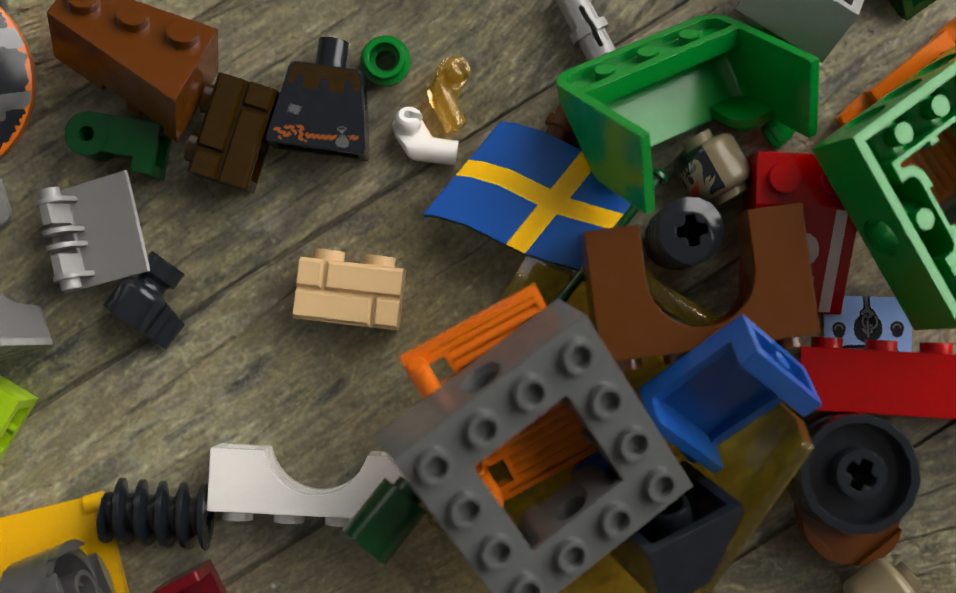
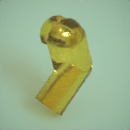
M459 55L451 56L440 62L427 89L428 99L445 134L453 133L468 124L457 100L471 74V67L469 62Z

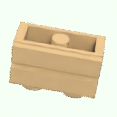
M314 249V258L300 256L293 306L294 319L399 330L406 270L395 267L396 258L366 254L364 264L344 262L345 252L328 249Z

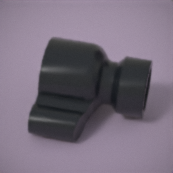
M151 251L147 256L150 271L141 273L137 277L124 278L103 306L131 327L146 335L164 349H167L185 324L165 302L164 293L167 290L175 289L185 274Z

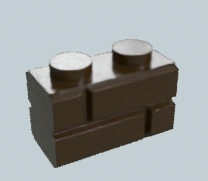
M218 72L215 85L208 83L201 96L200 112L204 113L205 116L200 132H192L186 143L184 159L190 162L187 171L200 178L254 194L270 146L266 141V136L280 94L278 90Z

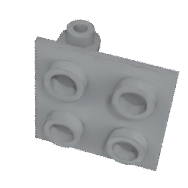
M128 170L60 190V187H48L38 190L40 199L35 201V204L40 209L43 226H49L50 228L42 231L43 238H52L53 244L45 248L47 253H55V255L50 256L55 275L52 279L53 283H59L61 292L69 294L150 271Z

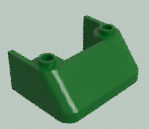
M707 14L694 17L562 72L556 80L559 103L594 177L644 214L655 211L651 147L713 119L739 132L755 130L759 125L774 119L808 138L817 135L819 58L726 15Z

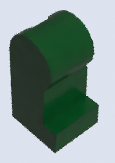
M92 111L77 113L67 122L65 140L73 152L96 162H106L114 157L131 160L130 171L143 177L164 181L172 139L164 134V127L159 123Z

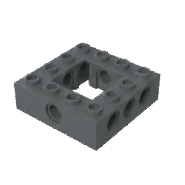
M558 298L375 436L491 593L561 592L693 486L587 316ZM560 401L574 413L583 427L580 434L587 443L601 454L610 469L605 471L596 465H587L578 469L570 476L572 481L543 504L538 506L535 503L528 508L520 517L517 529L473 467Z

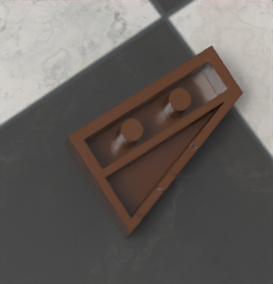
M55 0L47 11L54 57L101 90L105 88L112 90L127 101L128 109L138 116H141L143 113L164 127L165 135L178 142L200 104L206 85L208 83L212 84L218 73V29L135 0Z

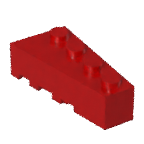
M811 337V347H800L799 362L805 366L822 403V406L816 410L956 419V354H953V344L920 342L919 352L897 351L898 341L865 339V348L862 350L843 349V338Z

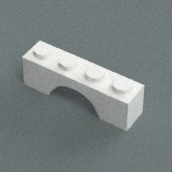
M221 443L210 448L207 511L222 512V519L227 521H251L254 514H274L273 522L281 524H301L305 522V516L325 517V525L345 527L384 478L392 484L395 483L399 476L405 480L406 478L386 452L372 451L367 456L360 472L350 481L333 488H312L298 483L282 469L272 446Z

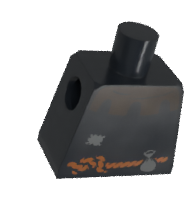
M320 37L315 64L292 61L289 64L267 131L266 141L272 147L281 150L369 161L367 79L363 71L346 68L349 42L334 37Z

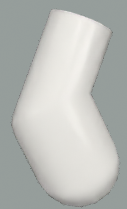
M404 107L396 113L392 124L393 133L410 159L429 163L456 165L459 141L433 138L422 121V114L416 108Z

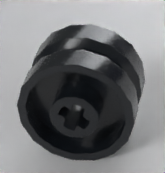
M831 412L822 413L805 421L789 438L782 458L783 482L793 502L809 517L850 534H876L897 524L912 508L921 484L919 459L909 439L891 422L869 414ZM849 464H851L852 466L851 474L846 472L847 466Z

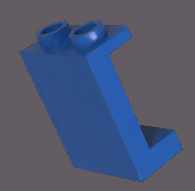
M743 314L739 315L639 388L643 406L663 439L665 438L675 445L689 462H698L714 474L724 468L718 446L781 402L785 401L803 417L822 406L805 366Z

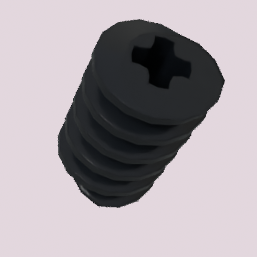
M684 197L673 201L650 219L646 228L643 245L648 257L656 265L666 270H682L706 262L718 252L724 240V224L720 213L711 203L698 197ZM678 228L679 232H688L689 241L684 237L678 238L676 229Z
M120 477L113 492L109 491L103 495L98 508L96 526L99 541L108 543L116 537L117 542L122 545H128L136 538L140 545L150 546L157 539L160 546L170 548L178 539L180 547L189 550L199 540L201 548L204 551L208 550L214 529V511H207L208 484H202L196 498H191L187 482H181L176 495L170 496L168 483L162 480L159 482L155 494L151 495L149 494L146 479H140L134 493H129L127 479Z

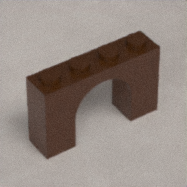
M802 203L749 209L735 214L742 264L741 288L735 302L725 314L708 324L700 326H688L673 320L653 300L646 281L639 224L585 231L578 235L590 323L619 369L627 371L643 368L642 358L663 355L664 364H673L741 314L745 315L783 349L804 346L802 336L820 334Z

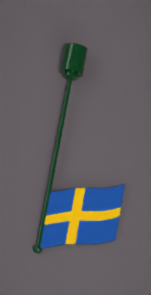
M500 121L424 212L423 217L438 218L465 226L524 256L577 271L554 299L555 301L558 298L566 303L584 280L578 235L585 231L627 226L639 209L596 180L581 149L544 131L517 123ZM661 168L652 169L654 191L659 184L666 185L668 181L667 173ZM399 476L395 483L392 484L384 478L344 527L343 532L370 555L386 565L427 511L419 506L422 500L408 481Z

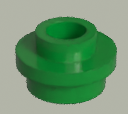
M384 35L373 38L364 46L360 56V65L365 77L371 83L381 87H391L399 84L406 78L411 67V57L408 48L401 40L393 36ZM381 56H393L395 58V65L390 70L379 69L377 61Z

